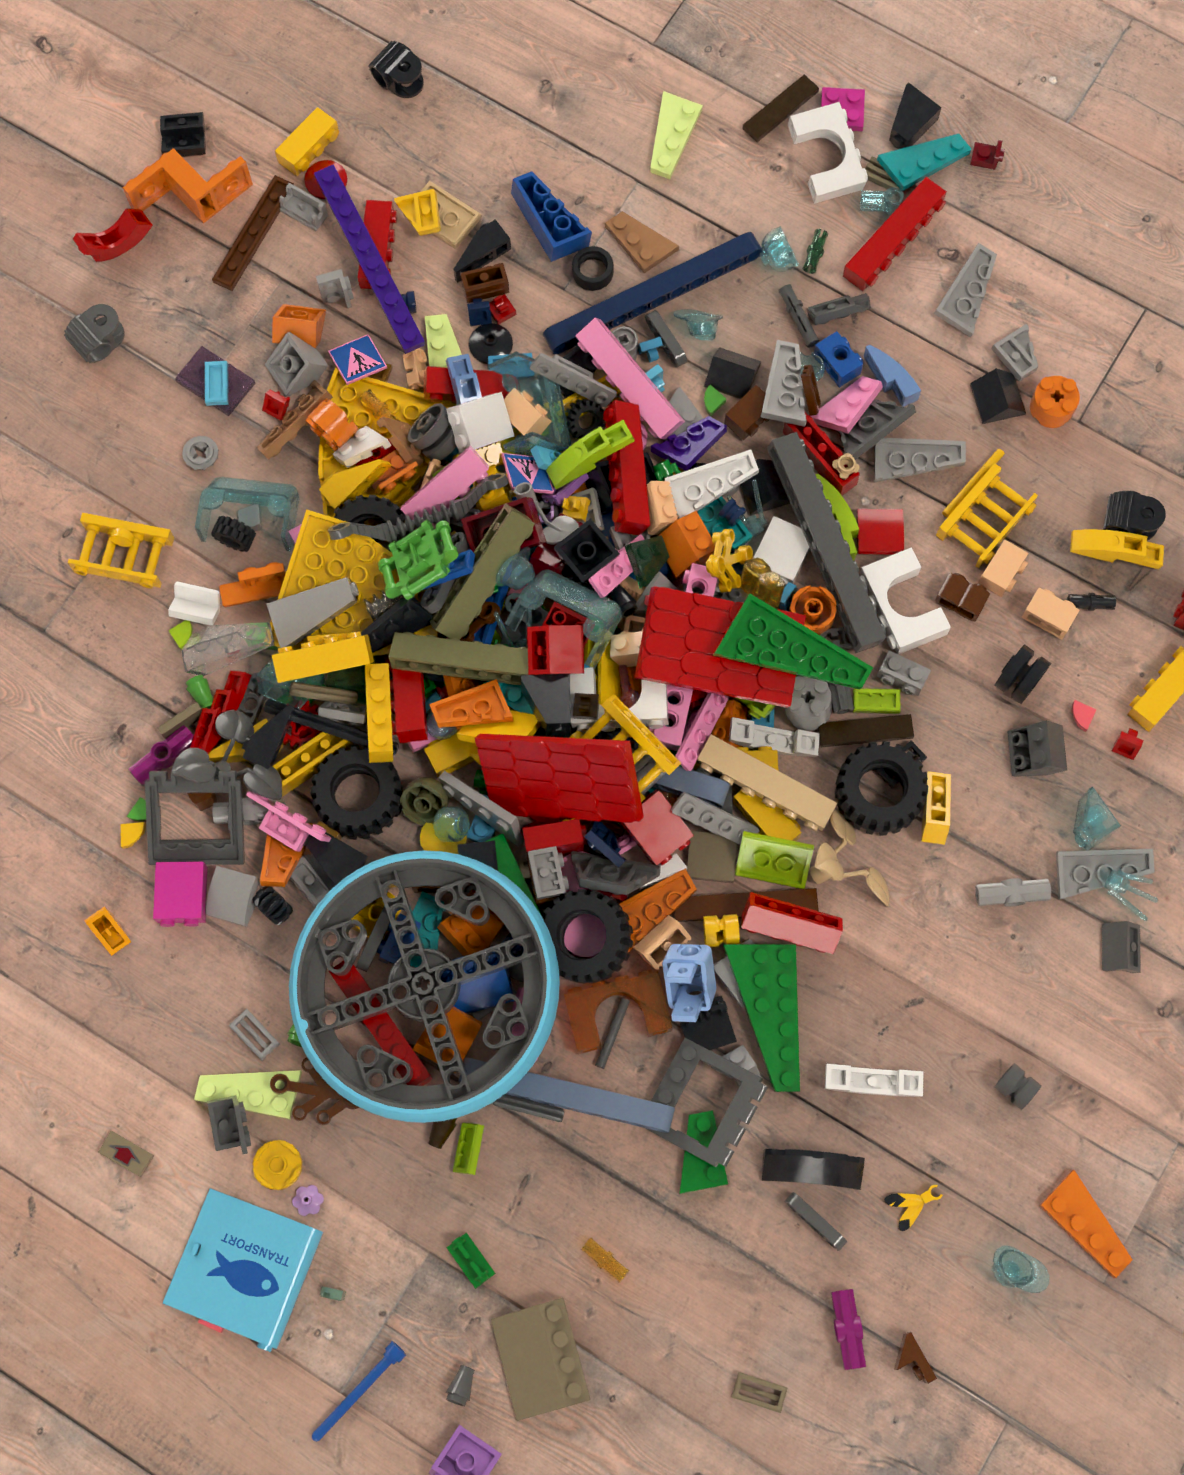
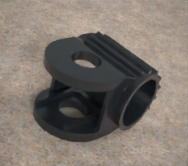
M391 41L368 65L377 83L382 88L389 89L398 97L412 98L417 96L423 89L424 80L421 74V61L406 45L400 42ZM409 83H412V85H410V86H408V87H405V86L401 85V84H409Z
M1135 491L1114 492L1110 494L1103 530L1147 536L1148 541L1154 537L1157 530L1164 523L1166 511L1162 503L1153 497L1141 495Z

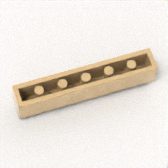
M712 734L697 758V763L700 764L699 768L709 774L715 772L721 776V780L728 782L731 786L735 783L742 787L741 791L748 796L753 797L757 795L762 798V803L774 809L777 806L784 810L783 814L790 819H801L805 822L804 826L815 832L818 829L821 831L824 829L837 805L835 801Z

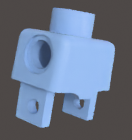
M672 944L662 962L668 1005L671 1009H674L671 1015L672 1021L696 1022L700 1011L710 1010L716 993L712 949L708 945ZM693 991L702 992L698 995H689V993Z

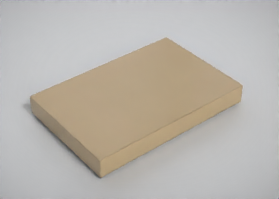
M429 181L420 192L430 189L436 191L441 227L440 232L431 234L456 249L481 220L482 216L473 208Z

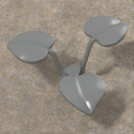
M523 482L515 487L514 492L517 500L523 497L533 498L539 515L547 525L543 531L548 544H558L579 528L578 523L569 516H558L552 523L548 521L541 509H549L551 505L555 507L556 503H544L541 497L544 493L534 492L531 483Z

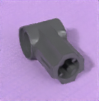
M827 682L831 691L833 714L853 711L850 687Z

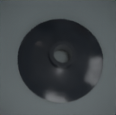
M495 323L479 326L472 332L469 339L471 354L476 360L488 364V356L509 355L513 348L510 332L505 327ZM493 338L494 341L488 342L487 339Z

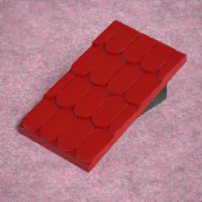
M651 587L634 678L787 708L792 703L796 675L713 655L743 602H734L666 587ZM777 609L800 624H805L806 615Z
M539 728L534 736L480 733L474 738L476 747H478L477 751L485 784L487 785L489 800L514 816L566 817L598 822L609 820L625 823L640 822L644 818L630 741L546 736L542 728Z

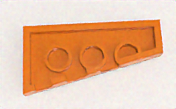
M686 868L619 904L622 910L627 913L630 919L628 921L629 925L633 929V934H631L633 946L632 948L629 947L628 953L668 915L670 916L697 891Z
M1072 1170L1039 1205L1113 1278H1117L1133 1260L1075 1170Z

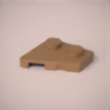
M386 417L376 421L380 428L386 427L391 433L392 437L389 441L398 450L406 463L412 464L416 461L419 466L425 462L422 449L418 450L408 441V433L411 428L408 423Z

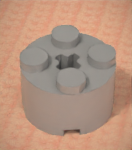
M796 677L792 703L790 707H785V715L796 728L806 731L815 730L830 719L832 712L831 691L828 683L808 677Z

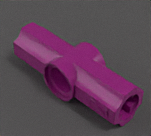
M181 726L164 741L155 743L150 752L128 770L141 785L145 784V781L149 779L150 771H161L171 767L175 759L184 750L190 748L194 737L187 727ZM164 751L168 752V755L165 758H157L159 753Z
M853 1289L831 1292L835 1313L834 1329L837 1342L840 1343L844 1370L866 1367L862 1345L863 1329L860 1316L857 1315Z

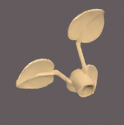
M834 809L830 819L834 830L842 838V842L835 850L827 843L820 845L815 866L810 868L813 880L817 884H822L829 879L840 881L846 877L864 875L872 892L888 907V886L878 870L871 867L868 871L843 872L836 854L847 842L850 845L855 844L856 833L851 822L847 821L844 814Z

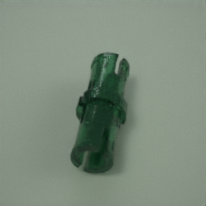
M822 229L815 230L812 243L807 248L808 255L803 265V270L808 272L811 265L810 274L816 273L819 259L824 254L823 247L828 237V232L824 230L820 238Z

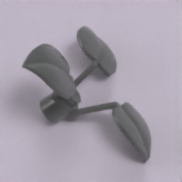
M238 710L221 713L215 721V729L221 737L231 739L222 761L214 765L213 761H209V755L206 751L199 748H188L175 760L171 775L179 776L195 783H207L213 778L214 774L216 779H219V771H232L230 764L226 761L235 741L244 744L247 736L251 737L254 734L253 724L250 719ZM255 764L253 769L247 767L237 772V777L245 774L243 782L252 792L273 800H280L282 798V780L279 772L274 767L270 766L269 769H266L259 764Z

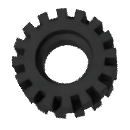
M578 399L576 404L573 402L570 404L571 409L567 408L565 411L568 413V416H564V420L567 421V423H564V426L568 428L566 431L574 438L581 439L600 426L606 427L603 419L605 410L597 402L588 399ZM584 412H590L592 423L588 428L583 429L579 425V417Z
M219 516L211 535L215 540L220 541L219 543L225 544L229 548L232 547L234 550L238 549L241 552H248L256 533L250 526L244 525L245 523L238 522L235 518Z

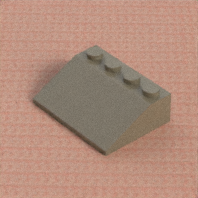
M564 1298L491 1319L517 1421L591 1400Z

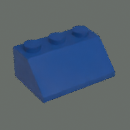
M491 954L488 957V964L491 966L497 965L501 959L500 955ZM475 962L467 963L464 968L465 973L473 974L477 970V964ZM507 968L461 985L460 994L454 1007L469 1014L495 1007L500 998L505 994L514 995L509 969ZM447 970L443 972L441 976L442 982H450L454 977L453 971ZM508 1000L505 1002V1004L513 1002L514 1000Z

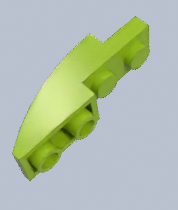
M624 420L605 430L600 426L567 448L551 463L546 472L555 489H558L595 469L594 463L633 443L635 440Z
M815 474L817 479H820L822 482L824 496L831 503L834 519L840 523L841 535L848 542L851 558L855 561L857 550L853 539L857 538L859 532L856 519L836 488L821 475Z

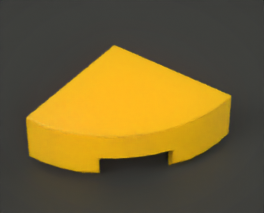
M144 822L120 824L121 848L125 849L133 846L143 836L146 828Z

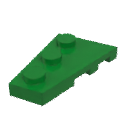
M713 1110L691 1114L688 1117L686 1135L708 1148L717 1131ZM687 1151L684 1152L679 1194L728 1185L725 1166L719 1163L715 1167Z

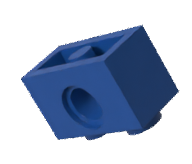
M837 331L815 344L814 356L839 388L861 375L863 367L862 358L858 353L853 352L848 340L844 336L841 337ZM840 356L843 357L844 360H838L835 357Z

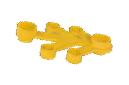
M723 529L722 532L713 533L712 542L715 550L714 554H711L706 561V570L713 578L717 577L719 579V589L722 593L731 592L732 589L741 587V577L731 565L738 562L740 564H751L753 560V550L750 545L739 546L733 554H730L732 543L735 540L733 529Z

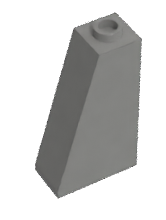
M346 577L267 603L266 605L280 648L295 646L356 604V596L359 595L356 583L351 582Z

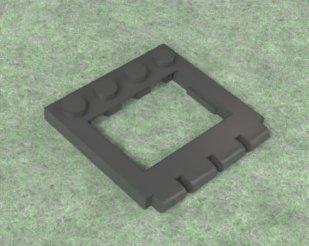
M167 771L149 772V779L145 781L149 865H156V862H204L206 865H243L245 863L242 779H237L236 771H219V779H216L214 774L213 778L207 783H195L175 775H171V779H168ZM159 793H229V806L227 808L228 830H230L231 839L161 840L162 828Z
M684 1038L651 1100L652 1102L675 1108L700 1060L709 1064L712 1069L731 1079L735 1078L742 1083L708 1148L679 1130L675 1131L670 1128L669 1133L651 1129L647 1130L715 1167L719 1163L727 1167L735 1152L727 1146L729 1143L736 1147L738 1146L746 1131L745 1128L739 1125L742 1121L749 1125L758 1108L751 1101L754 1099L761 1102L768 1087L761 1083L763 1079L758 1075Z

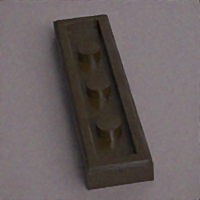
M804 74L744 123L743 130L756 142H759L819 92V87Z
M911 714L826 722L818 726L821 748L914 738Z

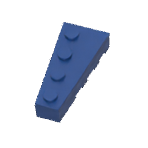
M533 171L513 178L511 195L551 262L589 247L592 235L588 227L585 228L579 222L580 219L574 213L571 214L564 207L565 204L551 194V190Z

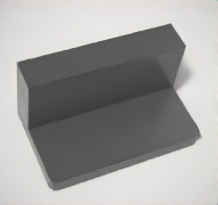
M1129 921L1102 924L1103 971L1123 970L1129 973H1141L1140 925Z

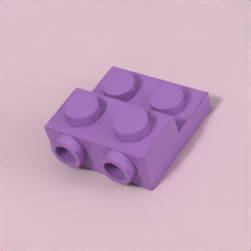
M459 1425L428 1474L489 1475L502 1454Z

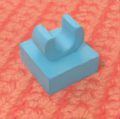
M657 364L645 374L660 392H663L665 390L663 387L665 385L663 369Z

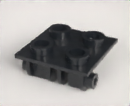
M722 996L713 999L710 1010L700 1011L696 1022H680L685 1038L708 1050L737 1042L727 1013L728 1008Z

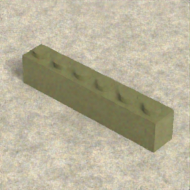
M505 503L474 551L473 573L456 579L442 608L431 618L430 624L436 631L449 638L459 640L468 633L470 623L480 614L483 603L493 594L498 580L506 574L507 566L512 558L514 559L519 554L523 541L531 535L535 523L528 516Z
M395 632L389 653L392 669L484 681L497 679L499 683L521 685V675H528V648L526 647L513 648L503 644L490 645L480 641L467 642L456 638L443 639L433 635L420 636L410 632Z

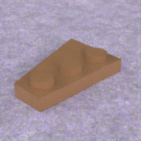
M623 211L605 222V228L643 273H646L679 250V245Z

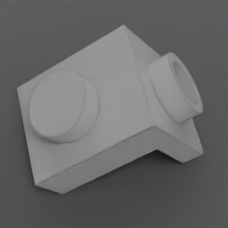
M744 1045L722 1056L761 1077L756 1063ZM735 1079L738 1087H740L742 1082Z

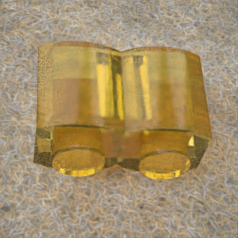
M757 557L745 561L741 574L742 590L747 594L754 595L772 607H778L785 587L784 580L777 573L771 571L770 566L763 559Z

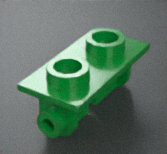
M467 1232L461 1237L456 1238L452 1241V1244L446 1247L475 1289L496 1274Z

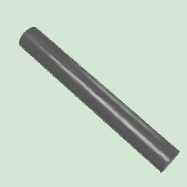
M621 997L595 1064L599 1068L604 1069L630 1003V1000Z

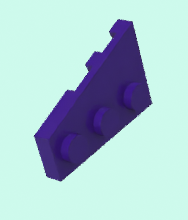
M708 416L688 426L687 430L677 436L672 434L667 437V441L651 445V452L664 460L669 459L670 463L676 462L677 467L688 471L727 432V425Z

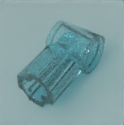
M896 187L889 188L887 191L861 190L860 211H884L887 215L891 216L903 203L904 193Z

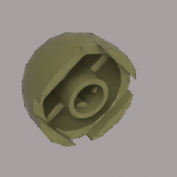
M421 777L410 782L405 787L400 798L404 815L419 825H425L426 822L432 824L439 822L443 818L449 804L448 795L442 788L443 785L438 780L430 777Z

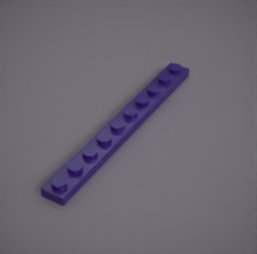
M334 164L315 172V179L404 353L407 354L425 346V341Z

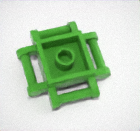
M426 520L421 523V527L401 540L393 541L388 545L393 556L389 559L383 558L378 562L379 571L383 574L386 585L384 591L388 598L393 599L402 594L406 600H410L416 593L438 579L446 577L451 572L449 563L457 559L458 550L453 546L450 536L451 528L447 521L438 522L436 529H434L430 521ZM394 569H397L400 580L396 584L392 574Z

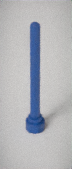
M391 1341L385 1348L386 1352L383 1354L382 1360L312 1433L313 1441H320L391 1364L394 1365L396 1362L400 1363L406 1353L394 1341Z

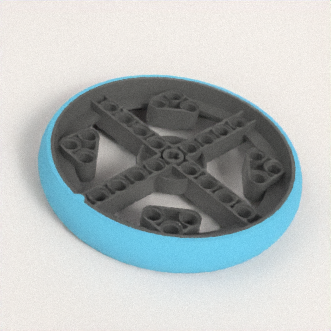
M442 851L404 852L381 858L357 869L342 879L318 903L300 933L294 950L289 978L290 1009L298 1039L307 1058L326 1083L342 1097L370 1113L388 1119L420 1123L445 1121L473 1113L493 1103L512 1089L534 1065L550 1036L556 1018L560 987L559 966L555 946L541 914L525 893L505 875L482 862L459 854ZM469 885H474L477 889L473 896L464 895V889ZM417 886L441 887L435 894L437 905L443 911L476 926H483L489 921L490 909L505 924L513 939L454 961L441 951L424 948L405 888ZM390 888H399L397 897L392 899L387 897ZM444 894H452L453 901L450 904L444 905L441 903V898ZM382 897L401 953V957L396 961L389 973L387 985L326 1006L325 977L327 968L335 975H346L351 970L367 937L365 926L358 920H354L353 917L374 900ZM474 909H484V916L481 919H473L472 912ZM399 910L407 912V916L403 921L395 920V914ZM354 926L360 927V934L356 938H350L349 930ZM406 933H413L415 936L411 944L406 945L403 943L402 939ZM333 934L336 935L337 941L335 945L327 946L326 938ZM516 945L524 948V952L520 957H513L511 955V949ZM491 954L500 955V962L495 966L488 964V957ZM414 956H421L422 964L417 968L411 967V959ZM344 958V966L338 970L334 969L333 963L335 959ZM469 962L477 964V970L473 974L465 973V965ZM522 963L524 975L522 1004L518 997L513 994L502 996L483 1033L485 1045L492 1050L499 1051L487 1063L467 1075L447 1013L457 1002L461 985ZM447 970L453 971V979L447 983L442 982L441 976L443 972ZM423 979L430 982V985H427L428 989L425 991L421 987L418 988V985H421L420 981ZM399 987L407 989V994L403 999H396L395 991ZM377 995H381L383 997V1004L379 1008H373L372 999ZM514 1000L517 1004L516 1009L510 1013L505 1012V1002ZM437 1002V1012L431 1015L427 1014L426 1006L428 1003ZM352 1004H359L360 1011L356 1016H350L348 1013V1009ZM396 1009L408 1019L424 1022L444 1084L431 1086L405 1085L413 1077L411 1065L372 1045L360 1047L357 1052L356 1061L344 1048L335 1030ZM330 1012H335L336 1021L331 1025H327L325 1022L326 1015ZM517 1023L525 1026V1031L521 1036H514L512 1034V1027ZM438 1025H444L446 1028V1034L442 1038L434 1036V1029ZM492 1032H499L501 1034V1041L498 1044L492 1045L489 1043L488 1037ZM448 1048L453 1049V1059L449 1062L443 1061L442 1052ZM369 1050H373L375 1060L369 1064L365 1063L364 1054ZM404 1065L407 1073L404 1078L397 1079L395 1069L398 1066ZM460 1072L462 1075L461 1083L456 1086L451 1085L449 1080L451 1074ZM376 1074H381L383 1077V1083L379 1087H373L371 1083L372 1077Z

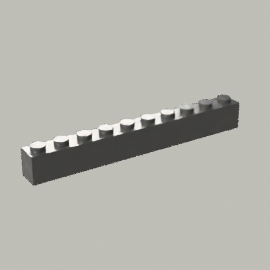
M797 432L773 439L767 450L826 587L836 600L837 612L855 653L880 645L886 639V629L879 622L876 606L868 597L867 585L858 574V565L852 560L849 544L841 535L840 523L834 519L831 503L825 498L822 482L820 479H817L814 473V464L811 459H808L805 452L804 441L799 438Z

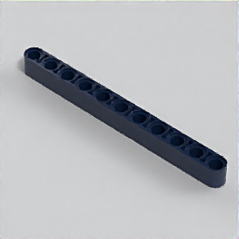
M752 232L744 233L550 326L543 332V337L553 354L563 353L578 345L579 340L576 335L594 318L602 320L610 330L754 261L762 255L763 249Z

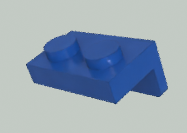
M400 913L395 920L403 921L406 916ZM415 920L419 931L421 923ZM390 923L387 929L390 935L387 941L382 940L377 950V953L380 954L379 961L388 964V962L395 964L401 957ZM406 933L402 939L403 943L406 945L411 944L415 936L413 933Z

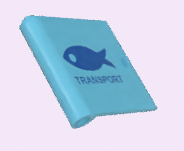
M210 1188L163 1300V1304L257 1341L258 1348L271 1352L272 1348L277 1349L323 1232Z

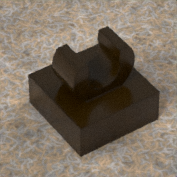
M575 693L573 718L598 720L599 694Z

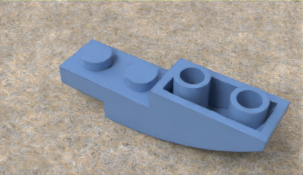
M469 354L447 358L446 364L457 405L481 398L477 374L473 372Z

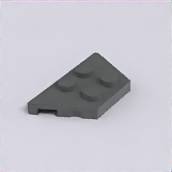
M874 399L849 434L838 431L845 452L851 454L856 460L916 413L915 406L908 404L907 407H900L896 405V402H881Z
M576 851L571 852V862L579 887L588 888L589 890H601L615 895H627L659 877L661 873V866L625 860L618 868L605 856Z

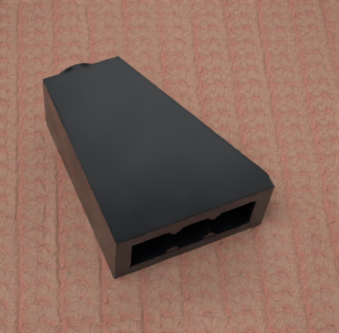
M908 82L891 129L889 141L898 149L913 146L939 119L942 107Z
M569 674L521 675L522 694L546 736H571Z
M325 832L326 835L331 837L330 842L320 841L309 834L303 845L306 847L303 856L329 891L342 879L365 865L368 856L329 833Z

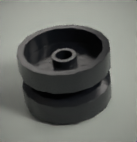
M1025 644L1016 655L1011 657L994 684L1001 691L1006 692L1014 683H1017L1011 698L1020 704L1025 701L1052 664L1045 658L1039 657L1031 666L1028 665L1034 656V651Z

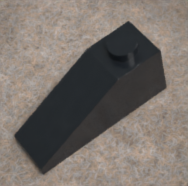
M496 219L490 223L483 224L477 230L453 269L457 283L461 281L460 273L482 268L511 250L510 237Z
M294 699L251 737L247 736L242 746V749L245 750L242 758L259 764L266 769H269L275 763L298 706V700Z

